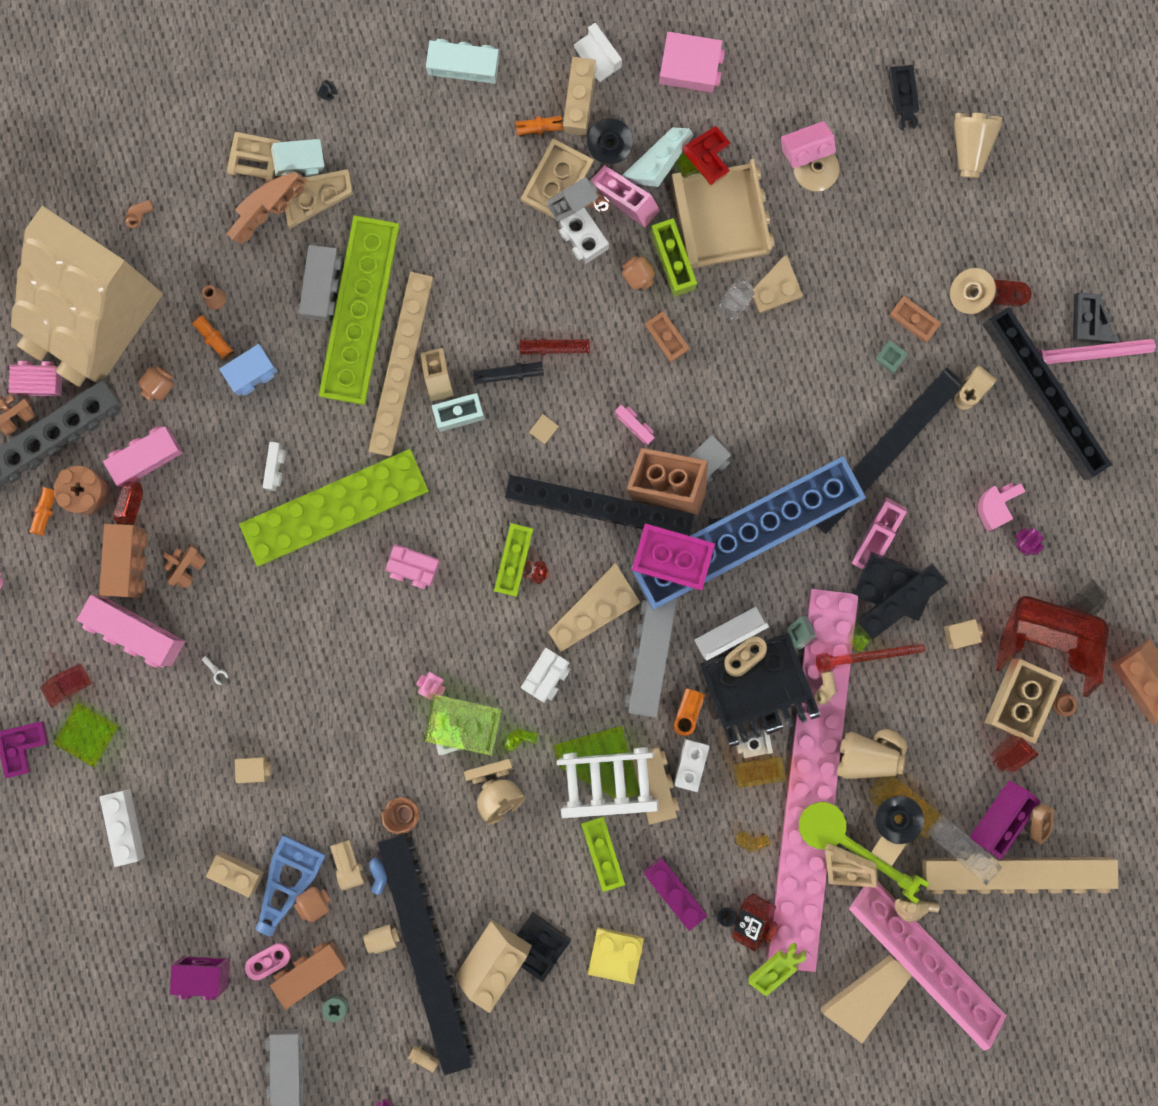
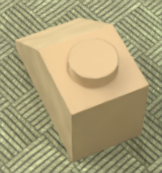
M443 348L420 353L424 378L431 401L444 400L454 396Z

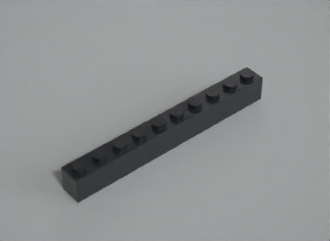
M408 833L382 839L377 842L443 1074L445 1076L471 1068L476 1055L473 1045H468L466 1036L469 1035L466 1021L462 1022L459 1013L462 1012L461 1002L459 998L455 999L454 997L455 981L453 975H448L446 966H449L446 952H442L439 943H442L441 932L439 928L435 929L433 920L436 919L434 908L432 905L428 906L426 897L429 896L426 882H421L419 874L423 873L420 860H415L413 851L416 850L414 839L412 836L409 837Z

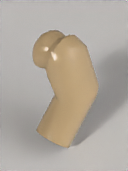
M833 671L821 672L823 685L814 694L816 704H826L836 693Z

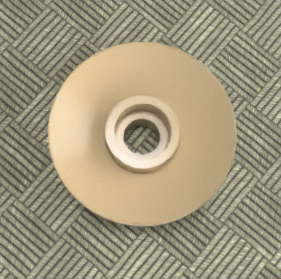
M831 153L830 156L818 158L817 161L814 160L806 165L793 168L794 176L797 182L805 189L823 191L830 188L837 180L839 162L836 156ZM819 163L822 168L816 170L814 164Z
M971 268L960 273L953 281L950 289V299L953 306L965 314H977L984 311L992 303L996 294V284L993 277L987 271L980 268ZM979 290L978 295L973 297V292Z

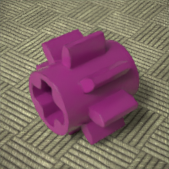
M1032 527L1029 530L1026 528L1021 529L1015 536L1018 540L1015 547L1025 556H1029L1031 553L1034 556L1038 555L1045 547L1041 544L1044 537Z

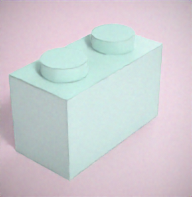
M320 139L273 143L271 147L275 176L297 172L298 174L305 173V176L309 177L319 175V172L324 168Z
M477 393L432 405L440 432L485 420Z

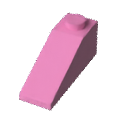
M605 165L591 179L600 193L629 218L643 227H646L660 211L651 194Z

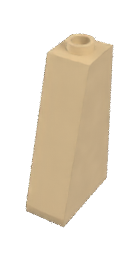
M889 955L824 1004L820 1010L826 1017L863 1043L912 975L897 959Z

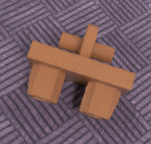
M0 395V411H5L0 415V430L6 436L18 429L11 419L12 416L18 414L24 423H27L36 416L33 408L30 406L32 401L28 396L11 407L10 404L16 400L15 397L10 395L5 399Z
M191 544L180 560L178 558L183 551L178 548L175 549L172 555L168 552H165L163 555L168 560L164 566L166 570L170 571L173 565H176L167 578L168 583L172 586L177 584L187 589L194 578L184 572L188 565L200 570L206 562V559L197 552V548Z

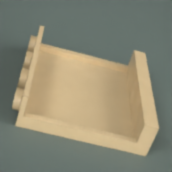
M751 159L749 164L729 167L730 172L727 176L712 186L701 173L682 176L681 172L672 174L671 185L682 241L692 269L768 255L772 247H774V237L772 233H769L767 226L770 224L768 210L764 211L763 202L766 201L763 188H760L758 181L761 180L760 167L755 166L754 159Z

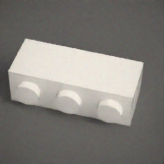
M131 789L100 796L114 867L144 859L145 855Z

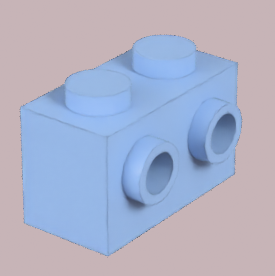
M257 344L219 369L233 392L238 396L250 394L254 391V386L260 382L266 383L274 378V374L278 372L260 344Z

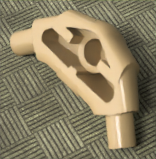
M904 898L895 901L897 913L907 922L918 921L928 912L938 913L940 908L939 903L919 900L917 904L910 899Z

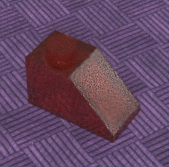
M1008 735L990 754L994 759L992 763L1001 772L1005 770L1010 773L1015 772L1039 755L1022 737Z

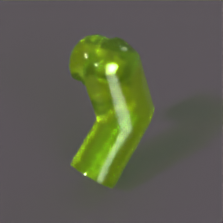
M516 729L506 736L504 747L507 751H515L516 747L523 741L536 744L538 733Z

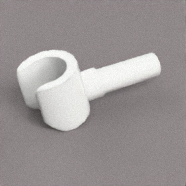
M206 656L201 659L214 674L215 683L222 684L217 678L219 673H223L226 678H229L226 670H219Z

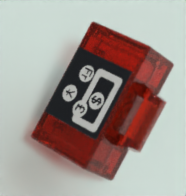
M754 893L744 899L731 938L754 952L761 947L763 941L766 943L772 942L777 928L776 921L772 920L776 906Z

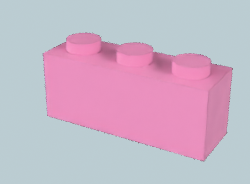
M157 426L149 431L148 436L142 439L136 438L129 442V447L122 451L118 449L108 455L109 458L103 462L115 484L123 488L183 454V451L169 428Z

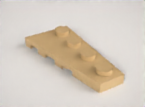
M616 563L549 631L560 652L640 603Z

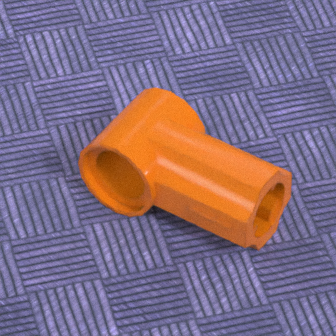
M685 688L673 724L674 731L678 735L687 736L695 730L705 694ZM680 719L689 720L691 724L689 731H680L678 728Z

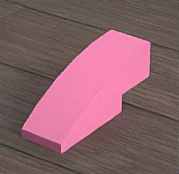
M885 497L853 558L852 564L863 569L870 552L881 556L885 554L896 535L897 528L907 513L906 507Z

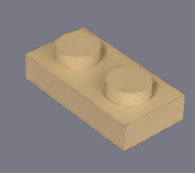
M506 759L464 771L466 781H472L473 785L487 781L486 777L494 774L496 778L509 775V770L514 768L511 759Z

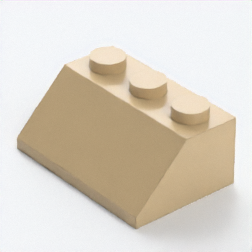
M491 920L454 978L470 1001L490 1013L527 958L532 945L494 920Z

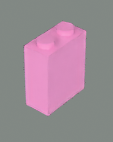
M667 31L659 84L713 93L714 86H719L721 72L717 71L718 63L723 64L725 50L721 49L722 40Z

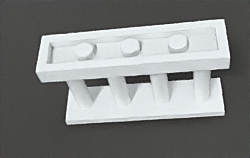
M648 747L634 748L633 753L577 757V753L563 754V758L557 760V765H566L569 801L567 805L561 808L562 818L658 811L659 799H653L652 795H650L647 758H653L655 756L654 751H648ZM637 759L640 796H638V800L629 801V797H626L623 760ZM613 761L617 797L614 798V802H605V799H602L599 762ZM590 763L593 795L591 804H581V800H579L576 764Z

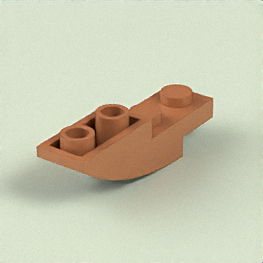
M293 172L264 184L235 209L241 217L226 234L232 240L241 244L248 241L259 224L266 221L270 212L279 215L289 207V202L295 195L303 191L304 185L308 180L297 172Z

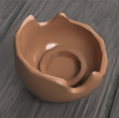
M405 797L389 801L385 810L381 813L383 826L389 832L396 834L411 831L418 823L420 817L417 804L412 799Z

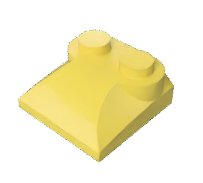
M597 927L588 975L634 984L644 937Z

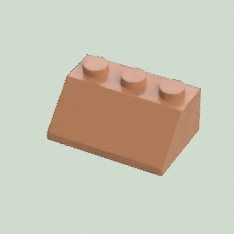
M641 448L627 486V491L635 502L699 515L706 494L708 461Z
M1148 639L1112 663L1111 666L1150 724L1158 725V650L1151 639Z

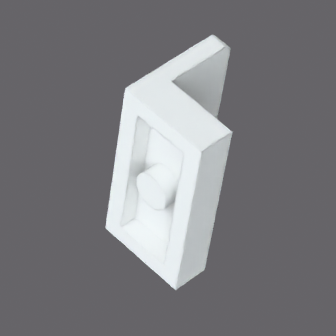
M596 23L588 27L587 36L574 44V49L581 58L596 60V79L599 82L622 67L621 57Z

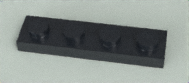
M932 563L858 618L857 622L873 640L947 585L948 580Z

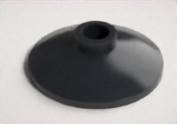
M613 118L602 119L591 127L587 136V147L592 157L604 164H616L626 159L633 147V136L629 127L622 121ZM611 140L614 142V146L607 147L605 143Z
M892 796L881 803L876 812L877 829L881 836L891 843L906 844L915 840L924 826L922 809L913 799L906 796ZM898 814L901 815L902 821L895 823L894 817Z

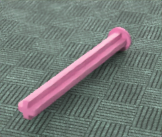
M1154 339L1046 351L1039 349L1038 351L1046 364L1153 353L1156 344Z

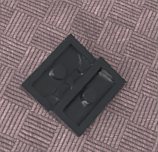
M532 912L517 934L518 937L532 945L521 968L543 982L569 945L571 938Z

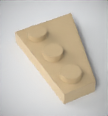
M349 170L305 177L308 181L304 185L303 191L295 195L289 202V207L285 210L288 228L291 229L353 195Z

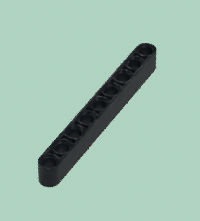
M948 367L940 373L939 377L908 408L909 410L895 422L893 427L862 458V461L851 470L863 493L965 383ZM851 507L815 526L824 534L828 533Z

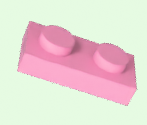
M620 405L615 410L614 415L647 447L654 441L655 437L652 435L654 431L646 423L641 425L635 419L637 414L630 407L625 409Z

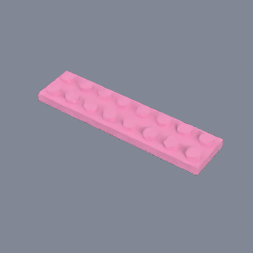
M879 882L877 888L863 887L849 910L984 1051L991 1048L1007 1015L917 921L907 922L900 917L895 909L896 899Z

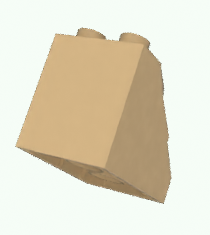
M41 206L25 229L21 264L17 271L16 299L12 308L11 327L23 334L17 346L34 358L42 361L45 355L50 352L62 360L55 372L78 387L81 386L86 377L98 383L106 378L163 293L125 260L44 206Z

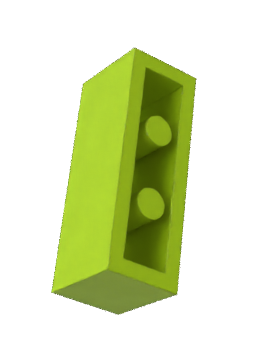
M674 218L652 225L650 234L673 297L694 291L697 281Z

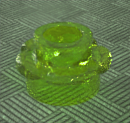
M858 632L850 642L853 645L852 651L855 649L861 653L869 643L871 638L866 635V632L863 634Z

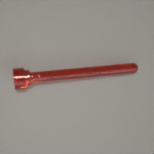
M915 644L834 657L832 654L822 653L816 655V667L819 673L830 672L831 669L838 665L923 653L925 646L923 644Z

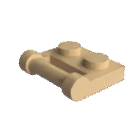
M235 132L227 173L266 179V182L275 179V170L271 147L273 143L281 141ZM241 158L268 164L267 170L240 165L238 160Z

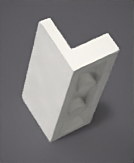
M754 607L694 639L704 660L707 661L765 630L769 626L764 622L757 607Z

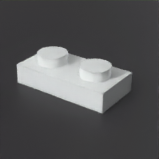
M269 443L263 488L269 491H276L277 486L280 487L282 482V473L279 472L280 463L285 461L286 451L280 443Z

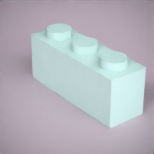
M444 39L429 41L426 62L428 75L496 84L499 64L498 49L490 45L472 46V44L467 42L454 44Z

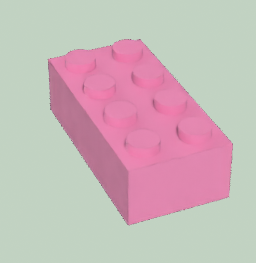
M90 595L77 618V621L83 623V629L93 634L95 632L103 634V640L113 645H116V643L123 645L125 652L133 656H143L145 658L144 662L155 668L158 666L162 668L164 666H172L185 643V640L104 596Z

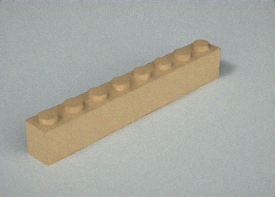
M1111 857L1002 858V860L998 858H922V879L930 883L928 887L924 885L922 887L929 890L931 894H943L944 890H953V893L967 894V890H977V893L990 894L991 890H1000V893L1012 894L1015 893V889H1024V893H1039V889H1048L1049 893H1063V889H1072L1073 893H1086V889H1095L1097 893H1110V889H1118V860Z

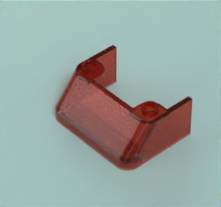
M1023 596L1014 604L1001 636L996 671L1000 672L1014 657V654L1019 653L1024 648L1025 641L1069 653L1068 663L1070 668L1076 673L1085 675L1083 696L1088 697L1103 682L1109 632L1108 624L1098 616L1030 596Z

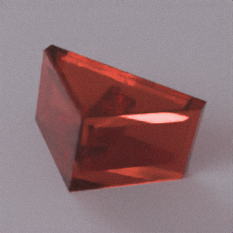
M79 664L52 676L40 689L50 707L53 708L93 683L82 664Z

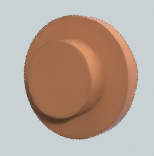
M1068 693L1058 694L1052 704L1055 713L1063 717L1071 716L1077 709L1076 699Z

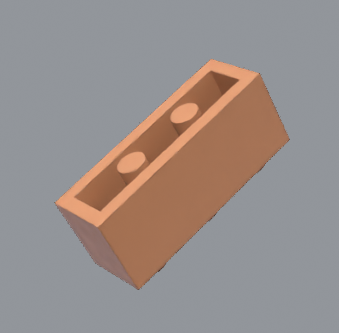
M325 941L320 943L313 949L314 954L308 958L306 955L301 956L293 962L295 967L288 972L284 968L273 976L275 980L269 986L285 1010L348 966L347 961L333 941L328 944Z

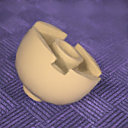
M491 779L481 787L483 790L478 796L477 808L483 820L490 825L504 819L501 815L507 813L510 809H512V812L524 802L525 797L515 783L507 779L497 781Z

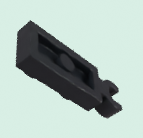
M914 65L890 67L889 76L894 114H901L902 116L899 121V128L904 130L905 121H910L912 128L915 129L918 125V119L913 113L919 111Z

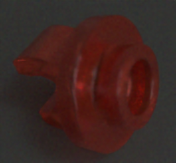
M540 560L536 563L532 561L526 562V565L532 566V572L530 574L523 573V577L532 580L533 583L541 584L548 576L546 563Z

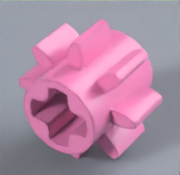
M430 671L427 676L422 674L416 685L420 686L418 693L432 701L436 696L442 697L446 689L442 685L444 679Z

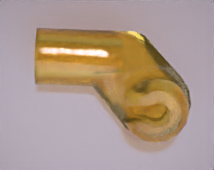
M741 831L736 835L735 839L737 845L748 852H755L771 845L767 834L754 838L747 834V832Z

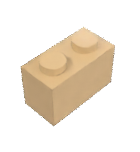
M221 852L215 856L206 878L249 898L255 893L264 872Z

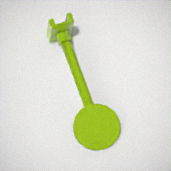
M816 802L809 805L802 812L799 819V832L802 839L809 846L825 850L826 844L834 846L842 844L858 856L876 863L877 869L897 881V885L903 888L901 893L917 904L919 899L913 896L914 893L920 890L918 888L920 884L928 887L930 883L915 873L912 876L900 873L845 835V817L835 805L828 802Z

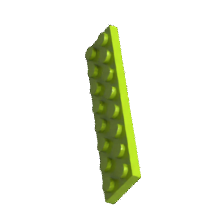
M353 216L319 391L320 398L366 406L400 230L399 223Z
M408 449L239 523V526L257 567H260L426 494L429 490L411 449Z

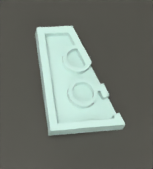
M672 127L622 177L636 185L658 187L681 155L684 146L694 136L689 128Z

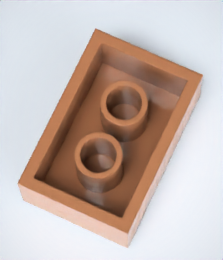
M104 524L100 596L141 598V594L145 591V580H142V570H145L147 566L144 547L148 545V534L145 533L144 528L134 525Z

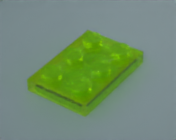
M433 695L423 742L492 756L502 709Z

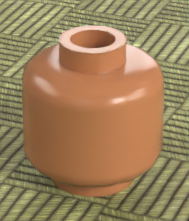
M635 255L622 265V277L633 290L642 288L644 291L654 283L652 278L655 276L656 271L646 257Z
M159 365L156 368L149 367L138 382L139 387L142 389L140 394L150 401H153L154 398L164 400L174 386L173 375Z
M312 886L296 897L294 907L303 921L307 920L312 923L329 912L327 903L331 900L324 889L319 891L317 887Z

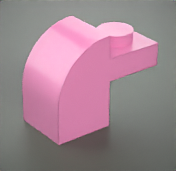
M1011 482L999 488L1001 493H999L996 486H993L982 494L978 503V514L987 531L993 530L1013 519L1005 502L1025 492L1021 483L1013 486Z

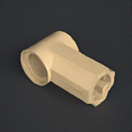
M351 839L331 845L340 889L344 891L365 884V875L361 874L363 869L361 864L357 862Z

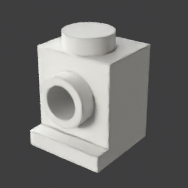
M760 729L762 733L760 738H756L753 731L746 732L748 735V742L742 743L741 737L738 734L739 745L736 746L738 754L742 753L744 758L773 753L770 736L766 734L765 729ZM752 740H757L758 746L755 749L750 747Z

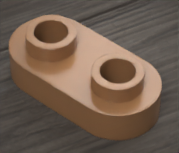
M1046 804L1037 805L1031 812V839L1039 844L1044 843L1053 830L1054 809Z

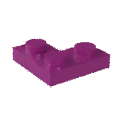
M44 721L0 731V758L5 778L31 773L26 749L49 744Z

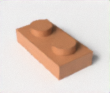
M905 296L900 299L888 315L925 343L928 342L941 324V322Z
M664 311L644 324L670 363L690 350Z

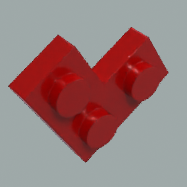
M717 126L703 133L682 149V152L711 186L730 172L729 168L717 154L725 150L731 142Z

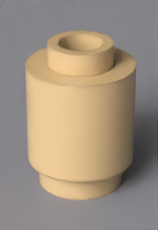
M391 924L371 930L368 934L364 935V943L369 954L373 952L378 954L398 947V942L401 941L398 928H393Z

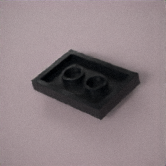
M870 552L853 594L862 600L877 605L921 571ZM929 598L905 616L919 621Z

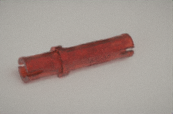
M541 337V340L520 339V355L590 354V339L545 340V337Z

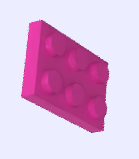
M645 524L631 571L702 591L715 543Z

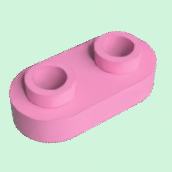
M275 943L255 954L246 962L245 972L247 976L253 980H261L281 969L291 959L290 948L284 943ZM276 951L283 953L282 959L276 957ZM255 963H261L263 966L262 970H256Z

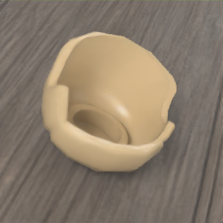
M890 729L880 730L872 738V740L900 752V755H905L908 746L905 739L896 731Z

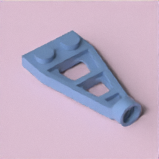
M282 835L271 860L260 919L255 928L258 932L267 936H273L278 923L295 904L296 897L303 893L316 878L327 854L286 835ZM286 864L302 872L301 879L294 887L289 888L280 882L281 869ZM276 889L289 895L288 900L281 909L271 906V899Z

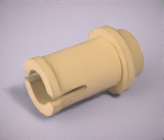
M414 1046L408 1056L412 1064L415 1062L431 1073L434 1072L438 1065L437 1063L440 1061L439 1058L422 1050V1046Z

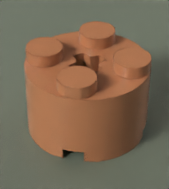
M72 466L60 471L54 484V495L57 504L65 510L80 515H90L97 512L107 502L109 487L106 480L97 471L84 466ZM79 489H85L84 492L79 493Z

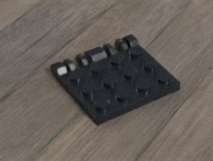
M789 633L766 640L767 650L765 657L742 676L735 677L727 673L725 658L728 654L699 663L730 748L739 745L733 727L737 726L742 743L748 742V735L744 730L743 724L750 721L756 738L762 737L757 722L759 718H761L767 735L783 730L778 715L779 711H782L788 728L793 726V719L789 714L788 708L796 706L799 720L802 723L806 722L807 717L802 703H805L811 720L820 717L819 709ZM753 647L750 649L751 653L756 654L759 652V649ZM734 662L732 666L734 668H739L741 664L739 662Z

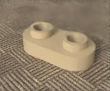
M753 636L746 639L730 652L725 658L727 673L735 677L742 676L761 661L766 655L767 647L765 641L760 637ZM756 647L759 649V652L753 654L750 649ZM734 662H739L741 666L739 668H734L732 664Z

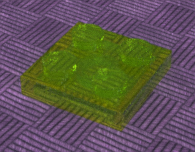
M77 703L53 744L88 765L96 767L117 732L119 725L85 705Z

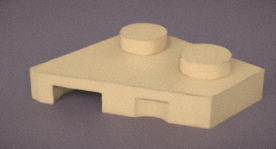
M787 255L751 291L759 314L803 297Z
M826 844L825 853L829 884L877 888L878 875L876 863L832 844Z

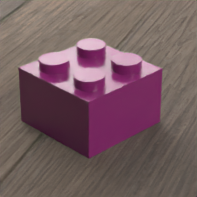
M183 956L171 965L170 995H177L178 999H191L192 996H201L202 1000H215L216 997H219L229 987L230 959Z

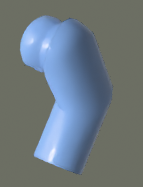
M372 858L369 862V870L374 878L371 891L374 894L381 895L388 878L383 862L379 858Z

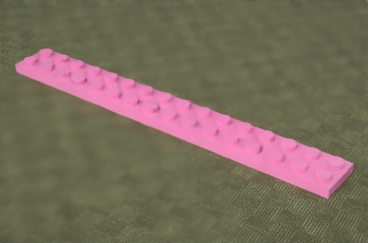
M811 589L808 608V618L816 637L804 647L802 669L813 697L816 691L823 685L821 672L833 671L836 693L826 704H817L820 712V717L810 719L805 703H802L807 721L802 723L796 712L768 960L779 950L786 954L789 945L796 943L797 950L794 953L798 954L803 950L806 951V959L802 963H798V970L816 972L827 861L825 850L811 847L802 839L799 832V819L802 812L813 803L828 802L835 805L837 771L840 761L858 603L857 595Z

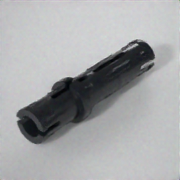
M542 361L528 364L518 362L513 366L473 370V377L483 375L482 378H475L474 383L477 385L511 379H519L521 381L526 377L544 376L543 369L534 370V368L543 367Z

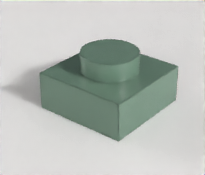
M889 340L874 361L893 374L908 353Z
M800 616L787 628V632L796 649H802L816 637L807 616Z

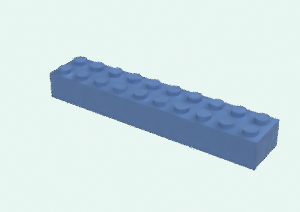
M844 456L691 535L690 537L715 543L704 583L864 500L866 497ZM632 571L652 610L693 589Z

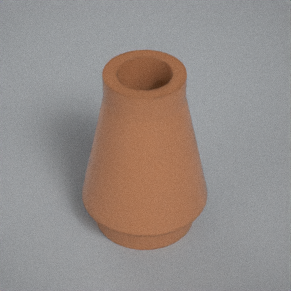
M207 285L202 289L204 303L208 308L216 310L225 305L227 297L223 289Z

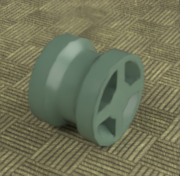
M338 994L329 997L322 1009L325 1019L330 1022L342 1020L348 1012V1001L345 997Z

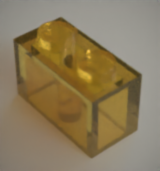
M779 755L732 762L735 786L737 788L786 781L782 757Z

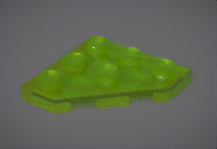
M621 725L553 745L557 760L563 758V754L577 753V757L629 753ZM623 760L626 797L640 795L632 761ZM613 761L599 762L602 791L613 798H617ZM590 763L576 764L577 778L592 786ZM559 765L562 770L567 772L566 765Z

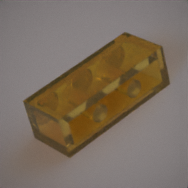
M894 776L879 777L867 792L872 796L870 801L877 807L892 796H906L913 799L920 806L924 815V826L917 839L920 836L928 839L945 818ZM898 814L894 817V820L900 823L902 816Z

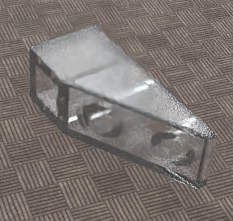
M943 815L926 832L985 885L1002 868L996 859Z

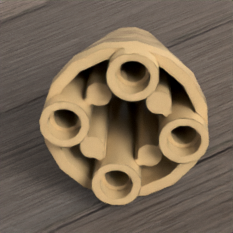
M955 113L954 129L958 168L961 171V177L979 178L1001 129L1002 117L989 116L986 119V114L972 113V117L965 113Z
M856 732L845 734V739H842L840 753H844L842 761L839 762L837 776H842L844 779L889 777L896 776L897 774L903 775L906 756L900 755V752Z

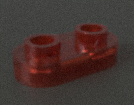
M994 280L998 296L994 297L991 304L1021 307L1031 299L1032 292L1026 283ZM1019 292L1021 299L1015 298L1014 293Z
M127 481L121 487L120 496L113 513L116 524L133 525L135 523L143 497V488L139 482Z

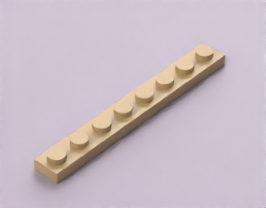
M410 272L368 450L370 453L388 457L393 455L434 279L432 276Z

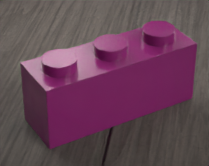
M1009 780L969 839L986 852L1002 860L1030 819L1032 810L1041 801L1030 791Z
M662 856L643 870L646 878L688 931L707 917L705 910Z

